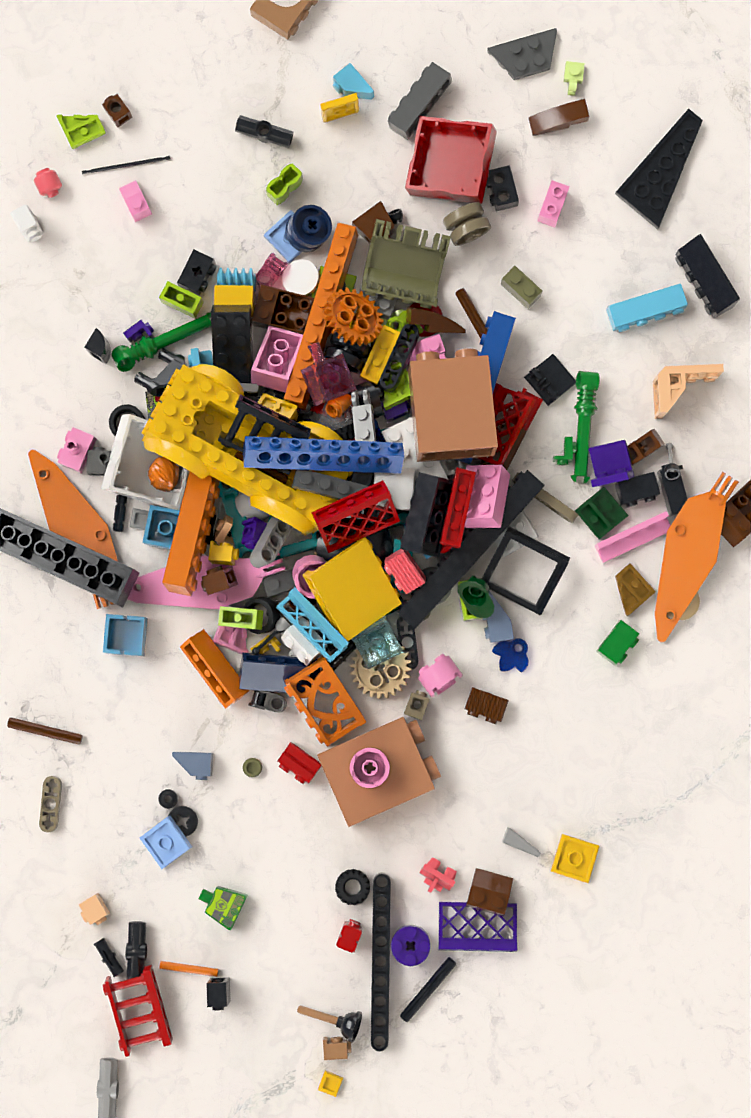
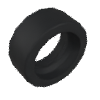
M127 404L121 405L112 411L109 417V428L115 437L118 430L116 421L121 414L130 412L137 417L145 419L143 413L137 407Z
M267 597L250 599L243 608L254 609L256 605L262 604L267 609L269 618L267 624L262 627V630L246 629L255 634L274 630L276 622L280 619V612L276 608L277 604Z

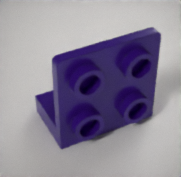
M626 440L589 448L596 477L591 480L592 487L635 477Z

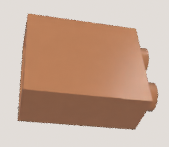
M471 348L456 351L455 358L440 359L439 353L433 351L417 354L416 361H410L408 370L417 462L494 456L498 443L488 355L478 356V350Z
M401 717L317 754L348 827L435 789L432 781L440 778L441 775L432 755L422 759L416 747L417 744L425 741L417 720L406 724L404 717ZM365 748H375L382 751L388 758L390 765L387 779L381 785L374 788H365L358 785L350 773V763L353 756ZM372 762L364 766L367 769V773H371L372 770L376 769Z

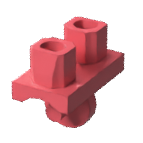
M433 857L419 872L426 877L424 883L429 885L428 892L431 893L433 889L441 892L443 887L450 891L456 882L454 879L457 871L447 867L444 874L437 871L441 862Z

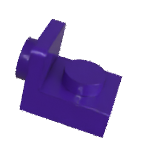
M139 320L123 332L129 342L139 340L144 332L149 337L154 338L152 334L154 332L153 328L148 322L144 324L142 320Z

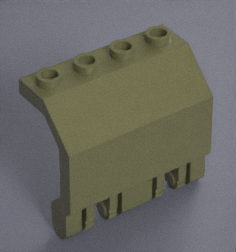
M376 219L364 268L362 290L365 291V294L376 296V293L382 294L383 298L389 300L399 298L406 304L412 305L413 302L421 303V307L431 309L432 306L437 307L438 285L451 236L442 234L439 248L437 249L440 234L436 233L433 238L432 247H427L425 244L428 239V231H423L419 245L422 229L405 226L402 240H400L403 225L399 224L396 230V237L393 239L388 237L391 230V222H386L382 236L385 221Z

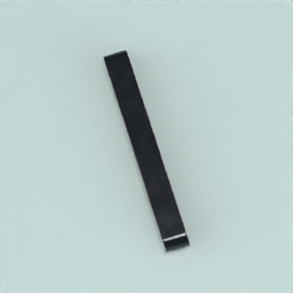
M383 872L376 874L373 880L371 1046L379 1052L384 1051L388 1047L391 880L389 875ZM379 877L387 879L388 883L385 887L377 885L376 880ZM382 896L387 899V904L384 907L377 905L376 900L378 897ZM383 916L386 918L387 923L385 926H378L376 919ZM377 937H385L387 943L384 946H378L375 941ZM383 956L386 959V964L378 966L375 959ZM378 976H383L386 979V983L383 986L375 983V979ZM376 997H384L386 1000L385 1004L382 1006L375 1003ZM378 1016H382L386 1021L381 1026L374 1022ZM381 1036L385 1039V1043L380 1046L376 1045L374 1039Z

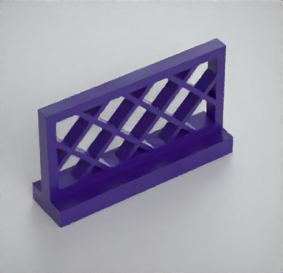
M439 902L438 950L517 952V903H508L507 908H513V916L508 921L499 916L505 924L497 931L490 924L497 916L496 914L487 921L480 914L482 910L477 911L472 908L476 914L467 920L460 913L467 907V902ZM443 906L452 907L457 913L448 920L443 915ZM458 914L466 922L459 930L451 923ZM477 915L485 922L478 931L470 923ZM512 919H513V927L509 924V922H510ZM449 924L456 933L451 938H443V929ZM467 925L476 932L471 938H465L460 933ZM487 925L495 932L490 939H485L479 933ZM507 925L513 931V939H504L499 932ZM457 934H459V935L461 936V938H454V937H455ZM496 935H498L501 939H493V938H494Z

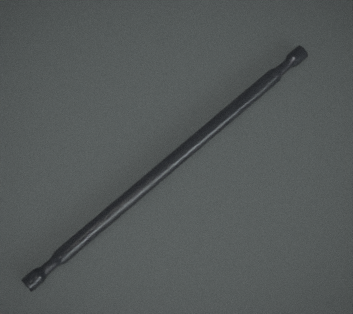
M158 157L83 170L82 174L146 164L165 159L169 160L171 157Z

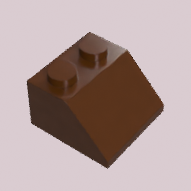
M476 868L466 906L504 917L513 878Z

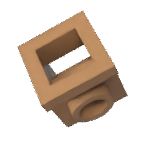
M323 1037L324 1060L348 1059V1053H352L351 1042L343 1040V1037H332L330 1041H328V1037Z

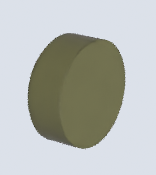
M249 758L243 763V772L248 777H256L262 771V764L256 758Z

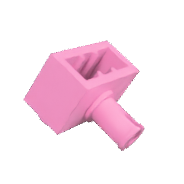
M73 427L66 434L64 448H61L58 452V463L82 473L87 463L88 450L93 449L97 439L93 435Z

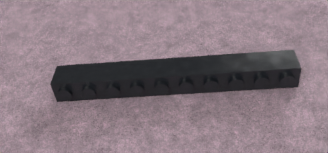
M529 470L525 473L521 471L514 479L516 483L512 487L508 485L501 528H474L473 530L469 528L462 536L464 540L460 548L452 547L450 549L452 554L447 559L443 557L437 564L439 568L434 573L432 571L429 572L426 576V583L411 592L413 597L408 602L404 600L400 604L398 615L414 629L420 625L543 489L545 485Z

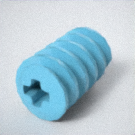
M219 268L217 285L253 286L256 292V273L253 272L252 268L249 269L248 273H246L245 268H242L241 273H238L237 268L234 269L233 273H231L229 268H227L226 273H223L222 268Z

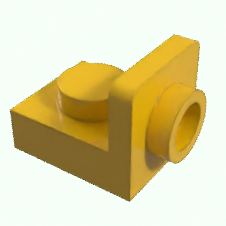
M267 635L265 638H263L250 649L252 650L253 648L258 647L270 635ZM273 637L260 649L259 654H265L269 651L270 648L268 646L270 645L279 653L281 651L279 648L281 643L276 637Z

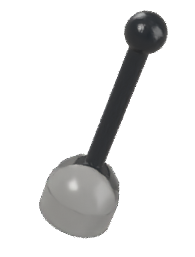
M281 617L275 624L276 630L258 647L253 648L252 653L258 655L260 649L278 633L284 634L291 625Z

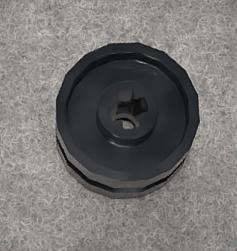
M333 333L330 343L334 347H327L323 358L344 366L347 371L361 374L365 365L362 359L369 357L372 347L364 343L359 346L357 342L351 345L350 340L345 343L344 337L338 339V333Z

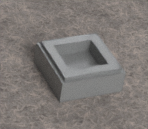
M133 508L129 527L145 530L149 511Z

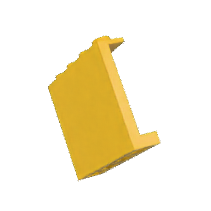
M366 538L357 540L356 543L316 570H308L302 574L329 623L347 641L402 604L398 591L390 583V576L382 569L380 558L374 554L373 546Z

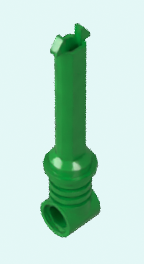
M207 312L206 315L157 337L145 338L143 336L139 344L137 342L135 346L131 344L130 348L125 345L117 346L112 350L111 356L118 370L121 372L130 371L135 366V361L145 360L144 357L153 359L158 350L211 327V312Z
M578 371L576 376V389L580 392H577V395H579L577 400L579 401L574 406L578 415L574 475H571L573 482H576L577 476L584 477V483H587L590 477H587L591 419L598 409L595 405L596 403L593 402L596 401V398H594L596 393L594 392L598 390L600 382L598 372Z

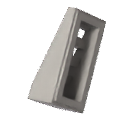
M507 827L502 839L503 843L536 857L540 856L539 850L511 828Z

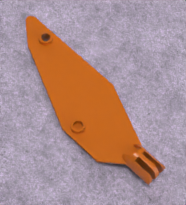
M30 450L28 456L49 530L118 561L110 531L105 521L55 463L36 450ZM46 471V476L41 477V473ZM93 594L97 609H101L100 600L103 607L109 606L107 600L101 597L99 600V597Z
M724 472L721 473L709 492L687 499L667 530L655 607L657 639L660 642L667 640L717 562L726 501L739 483V481L735 480L724 496L723 493L732 481V477L728 476L720 489L716 491L726 475ZM669 612L674 614L672 619H669L667 616Z

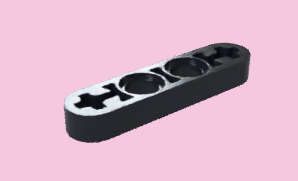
M408 323L403 326L380 378L381 388L385 392H393L399 385L419 339V330L415 324ZM411 330H413V331H414V334H411L410 337H409V341H407V339H408V334H407V332H410ZM403 345L409 348L406 353L398 352L399 347ZM394 362L401 363V367L398 370L391 369V365ZM390 374H392L391 380L393 384L386 386L385 381L388 382L391 377Z

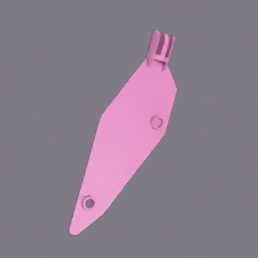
M202 555L200 560L202 561L201 572H197L196 580H198L197 589L193 591L192 596L171 593L162 583L166 569L164 567L138 577L127 599L144 604L220 609V606L226 607L253 597L264 577L285 570V566L268 571L267 568L282 563V558L261 568H255L249 558H238V560H235V566H232L238 585L207 595V592H204L201 586L202 576L207 575L206 571L212 568L222 566L224 569L231 567V565L212 564L208 560L209 556ZM137 584L141 586V590L136 588Z

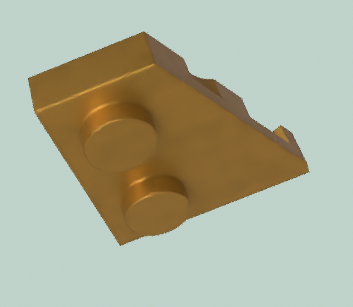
M631 563L615 576L626 616H629L656 592Z

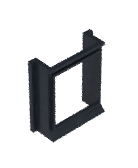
M509 526L481 579L488 584L490 590L538 615H542L569 563L570 557ZM511 539L557 562L536 604L490 581Z

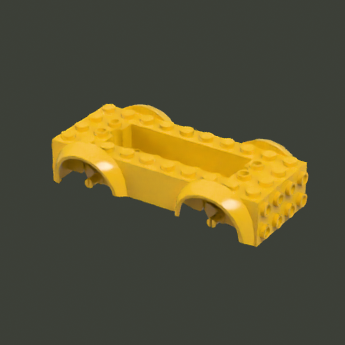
M183 364L180 370L176 368L168 382L171 386H166L159 399L162 403L158 401L150 416L153 420L149 418L141 432L144 435L142 441L144 442L145 449L180 465L200 479L210 475L249 496L252 507L287 523L305 536L310 533L314 534L318 527L311 512L338 501L337 499L292 488L296 469H291L289 475L284 473L288 476L286 484H283L256 468H246L243 461L234 457L238 450L232 447L227 448L218 441L221 431L228 433L239 412L238 408L235 407L239 395L245 396L240 382L227 371L208 364H199L191 368ZM250 414L246 415L235 438L244 442L245 436H249L256 422V417ZM309 421L298 422L311 429L308 439L343 440L336 432L322 424ZM269 423L263 424L257 437H270L275 428ZM284 431L281 432L279 438H292V436ZM310 470L347 480L348 476H351L353 473L347 471Z

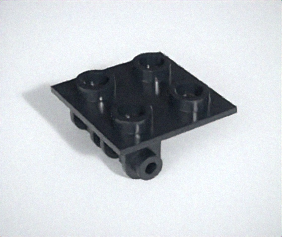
M554 354L550 355L536 368L531 369L524 377L547 406L576 384L574 377Z

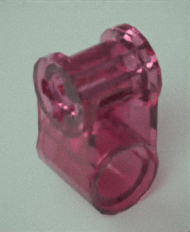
M271 253L256 274L258 287L260 288L261 284L272 287L278 278L282 276L289 263L281 261L276 257L275 253ZM264 276L270 278L267 283H262L260 279Z

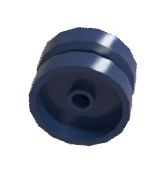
M304 205L291 216L286 224L287 240L298 251L313 252L320 248L331 235L332 222L328 213L321 207Z

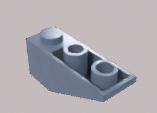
M489 591L495 608L492 616L483 619L487 621V627L484 628L485 638L489 639L490 643L514 639L511 619Z

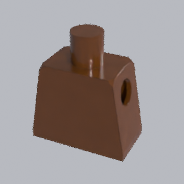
M381 201L352 221V226L356 227L357 232L369 244L376 219L385 221L382 236L387 221L391 222V230L388 237L392 238L391 235L395 232V226Z

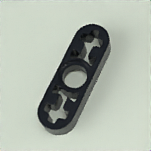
M400 616L397 619L399 648L403 646V638L410 637L413 640L412 647L405 648L404 651L415 650V653H411V658L415 659V663H412V667H410L414 670L418 665L415 629L408 625V632L412 630V634L401 636L400 632H404V626H400V622H403V618Z

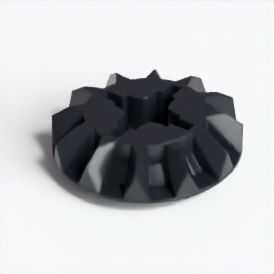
M179 806L174 808L169 815L176 824L180 821L178 814L182 818L190 817L186 821L187 828L184 825H178L185 837H187L197 829L198 818L196 812L190 807Z

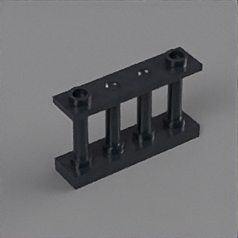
M240 394L235 405L239 412L228 433L221 431L218 441L227 448L232 447L243 453L244 442L235 438V435L243 419L248 414L256 417V422L249 434L252 437L258 436L263 424L266 423L273 425L275 428L270 437L279 438L281 432L285 431L291 434L292 438L308 439L311 429ZM275 469L279 473H286L288 475L291 472V469Z

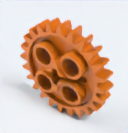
M348 288L344 291L339 289L338 292L334 291L329 296L324 305L325 310L323 313L326 315L324 320L329 321L327 327H333L331 333H338V339L344 337V342L346 343L350 340L351 345H354L355 342L359 346L362 343L367 345L379 336L383 328L381 324L384 320L380 319L383 314L377 312L380 307H374L375 301H369V295L364 297L363 291L357 294L356 289H353L352 292Z

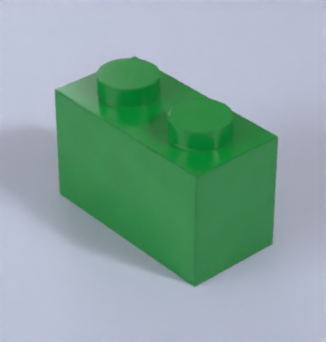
M619 620L596 652L613 665L621 664L628 656L626 651L629 647L633 649L638 643L639 639L637 637L639 633L624 621Z

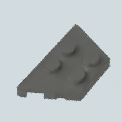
M554 28L488 47L487 52L498 61V64L503 69L507 70L513 80L550 70L557 29Z

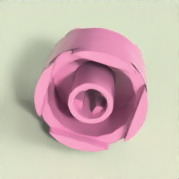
M317 555L304 556L295 562L292 571L293 581L297 590L311 599H315L302 574L308 570L314 571L325 564L327 561L323 557Z
M444 654L438 656L434 660L435 663L430 667L426 665L418 671L420 673L418 680L432 698L435 697V692L439 695L455 684L456 681L454 679L457 676L459 678L463 676L452 659Z
M362 749L351 760V776L362 787H377L389 775L390 765L388 758L378 749ZM369 762H372V765L376 767L371 773H367V769L364 768Z

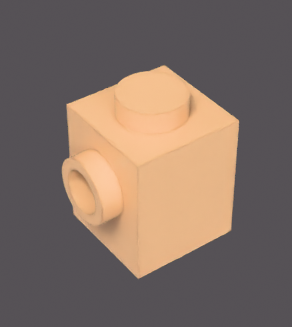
M99 893L79 904L83 920L86 923L89 922L90 925L94 922L96 925H99L107 920L106 915L110 913Z

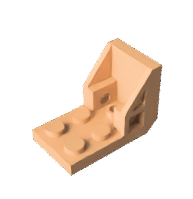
M723 364L665 366L653 380L655 419H662L686 389V383H694L696 380L701 379L704 382H714L724 372Z

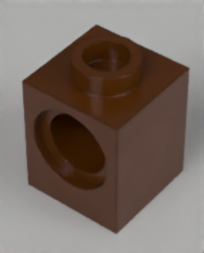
M118 94L107 97L102 104L117 128L133 118L130 110ZM114 107H121L118 112H112Z

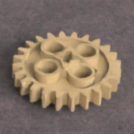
M381 636L383 639L381 648L375 647L367 639L366 642L370 644V654H367L365 650H355L358 656L351 657L355 664L350 665V667L355 668V671H352L350 675H356L353 682H359L357 689L364 687L363 694H367L370 691V697L372 698L377 693L378 699H381L382 694H384L385 698H389V693L396 696V689L402 692L401 685H408L405 678H411L407 671L413 670L408 667V664L412 663V661L406 660V657L410 654L403 653L406 647L402 646L397 651H392L391 647L393 645L399 646V641L392 644L389 639L386 642L384 636ZM387 649L390 652L387 660H383L379 652L381 650ZM373 652H376L379 663L385 665L383 671L388 677L389 683L386 682L383 672L377 670L380 666L376 659L371 668L367 669L365 667V660L373 656ZM394 666L398 669L396 677L390 675V669ZM376 675L381 677V683L378 686L373 684V678Z

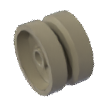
M479 202L462 206L443 219L446 230L452 231L450 236L454 246L474 241L491 229L488 218L482 217L484 210Z

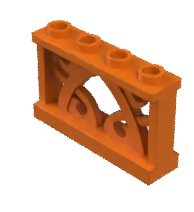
M323 655L303 670L285 680L287 686L284 689L289 697H295L297 701L294 703L300 713L304 711L307 716L305 721L310 728L314 727L318 733L315 736L321 744L325 743L328 747L350 731L366 723L364 716ZM322 667V670L314 680L307 676ZM300 680H307L311 683V687L305 684L301 685L305 687V691L299 692L296 689L297 683ZM326 682H329L331 686L329 689H324L320 684L322 683L324 686ZM317 689L325 694L339 693L333 701V713L322 712L314 708ZM301 698H307V707ZM343 703L344 708L339 709L340 713H337V704ZM314 717L321 719L319 725L317 724ZM355 718L347 725L341 726L340 720ZM332 721H336L337 729L334 733L328 734L324 732V725L329 724L331 729L333 727Z

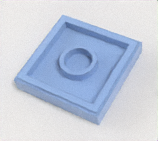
M292 210L264 234L266 240L288 263H291L302 252L291 246L286 237V224L294 214Z
M170 815L140 837V840L161 869L193 847Z

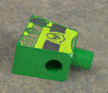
M217 886L214 893L203 889L198 899L208 904L205 910L208 916L226 929L231 930L248 895Z

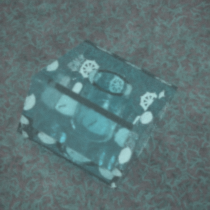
M386 615L352 638L368 669L403 653Z

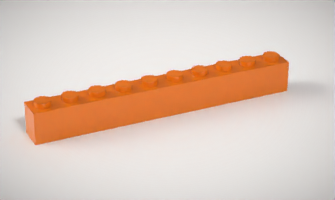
M337 223L284 400L297 405L299 409L306 410L331 328L327 327L329 321L324 320L326 317L323 313L325 310L324 305L334 291L338 292L339 289H343L359 236L355 226Z

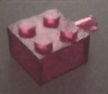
M319 342L308 346L314 363L302 369L301 373L314 406L357 390L343 353L327 359Z

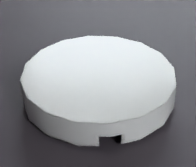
M295 260L283 272V286L289 292L309 296L315 292L320 282L319 271L308 260Z

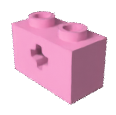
M551 181L538 217V222L552 227L556 226L570 186Z

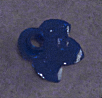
M516 638L511 642L501 641L493 647L492 652L501 656L499 660L500 671H509L516 667L518 671L523 672L527 668L529 663L526 655L528 645L523 639ZM515 645H521L522 650L520 652H517L515 650Z

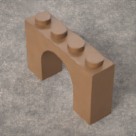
M255 0L250 8V13L253 18L288 40L291 35L294 36L296 34L299 23L307 18L308 10L312 5L315 6L318 0H300L297 4L290 7L279 6L271 0Z

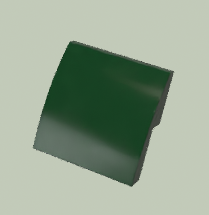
M602 487L574 510L599 540L629 516L605 487Z

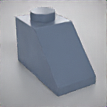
M172 752L175 760L190 776H196V780H207V776H212L213 753Z

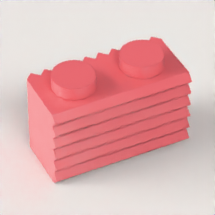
M399 549L385 558L384 568L389 575L392 574L396 579L394 581L395 585L400 591L403 590L405 594H408L426 583V576L408 550Z

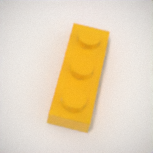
M384 324L359 376L375 385L378 384L400 335L399 331Z

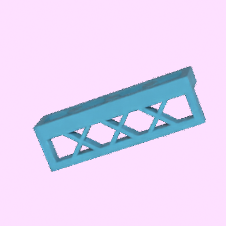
M295 587L277 605L276 608L329 663L347 648L349 642ZM291 600L296 606V612H287L283 606ZM298 616H306L309 619V626H301L298 623ZM312 630H319L323 634V640H314L311 636ZM325 644H333L338 650L330 656L325 651Z

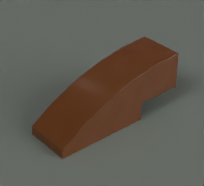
M581 99L537 113L528 119L532 136L567 129L570 125L588 122L590 116L586 100Z
M407 307L406 322L424 325V330L427 332L466 333V329L441 314L422 308Z
M655 429L650 430L627 446L632 466L665 445Z

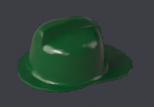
M473 575L469 580L459 584L457 592L467 610L473 616L481 619L492 616L495 606L489 595V586L484 580Z

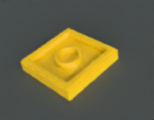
M357 93L321 103L323 123L358 113Z
M561 834L551 872L589 883L599 845Z

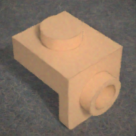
M225 515L223 520L220 519L215 527V541L218 545L220 543H229L231 546H234L233 538L227 536L233 526V518Z

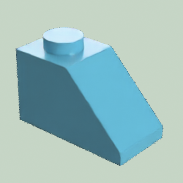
M351 63L333 76V87L339 94L342 93L344 96L357 93L360 99L371 100L374 98V90Z

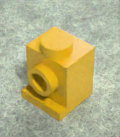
M210 541L208 560L212 564L235 566V560L239 558V549H235L229 543L217 545L215 541Z

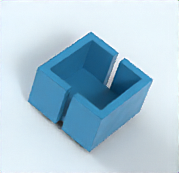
M106 614L103 653L145 656L148 618Z

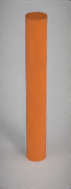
M160 961L159 969L215 977L218 976L219 971L216 968Z

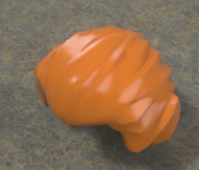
M158 457L149 467L148 477L151 485L160 491H172L179 480V467L176 463L165 457Z

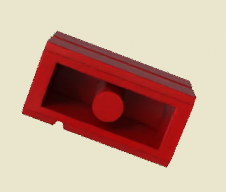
M292 742L289 743L277 760L280 763L279 768L286 773L291 771L296 774L294 778L302 784L305 782L309 784L322 766L319 761Z
M353 919L345 921L336 946L351 953L355 952L363 930L360 926L361 923Z

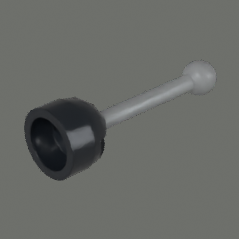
M667 443L666 449L668 450L669 464L665 467L664 474L667 479L675 480L680 476V468L677 464L673 463V444Z

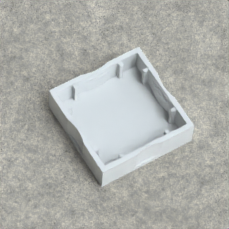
M131 414L122 415L101 489L154 506L179 510L186 487L188 470L176 464L179 467V480L172 491L164 492L154 488L148 477V470L156 458L163 456L145 449L144 442L142 441L144 435L141 432L148 420Z

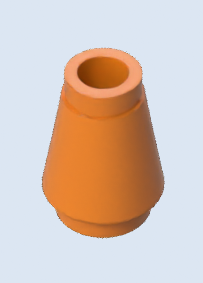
M345 394L329 400L326 405L327 414L332 418L340 417L352 404L351 395Z

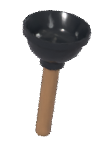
M301 1005L297 1009V1012L336 1025L349 1042L353 1043L361 1025L362 1012H351L344 1017H336Z

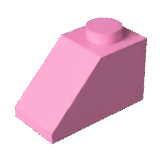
M136 180L119 188L135 222L152 215Z
M440 334L417 342L408 365L410 361H416V355L422 352L433 351L439 352V354H446ZM406 348L403 352L406 353L409 348Z

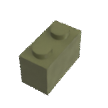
M515 265L501 280V285L527 309L541 297L542 290Z

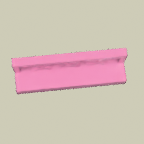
M667 511L597 543L595 548L602 563L666 534L670 527Z

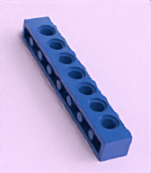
M245 436L243 463L246 468L401 474L404 461L403 443Z

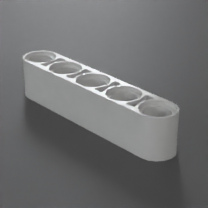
M274 516L271 517L250 555V562L255 568H261L275 560L292 526Z

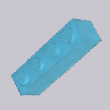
M680 283L609 305L606 311L613 331L619 330V332L630 329L629 326L635 324L642 326L651 319H655V321L666 318L667 314H681L688 303Z

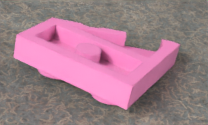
M218 626L212 642L241 655L242 652L248 653V650H246V628Z

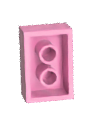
M269 326L251 369V383L286 393L303 335Z
M466 465V470L474 471L476 475L465 528H501L510 474L503 465Z

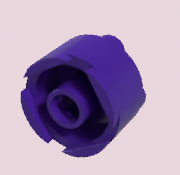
M416 925L402 926L393 935L391 942L392 954L399 963L411 967L421 964L430 952V939L427 932ZM407 941L410 943L415 942L414 950L412 948L407 949Z

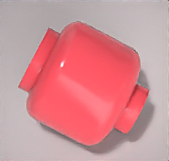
M45 168L36 173L34 183L40 195L52 198L59 194L58 190L62 187V183L56 171Z

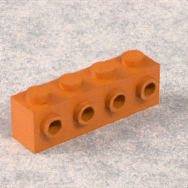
M203 629L188 638L180 648L226 709L240 700L249 690L239 689L238 674Z

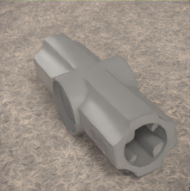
M101 1058L99 1063V1080L97 1082V1098H99L98 1118H116V1099L119 1093V1081L117 1080L118 1059Z

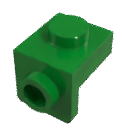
M573 437L564 438V456H553V462H557V465H568V462H572L573 453H576V442H573Z

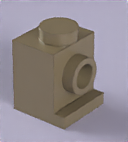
M416 690V693L412 692L404 714L422 721L430 700L427 698V694ZM415 701H419L421 703L420 708L417 709L414 707L413 704Z

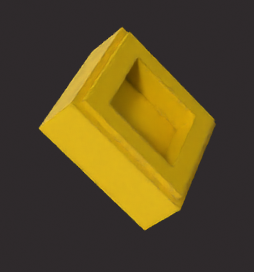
M325 1070L318 1090L336 1097L343 1077Z

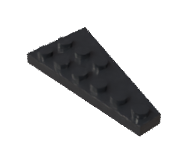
M689 108L615 192L620 199L656 229H659L703 121Z

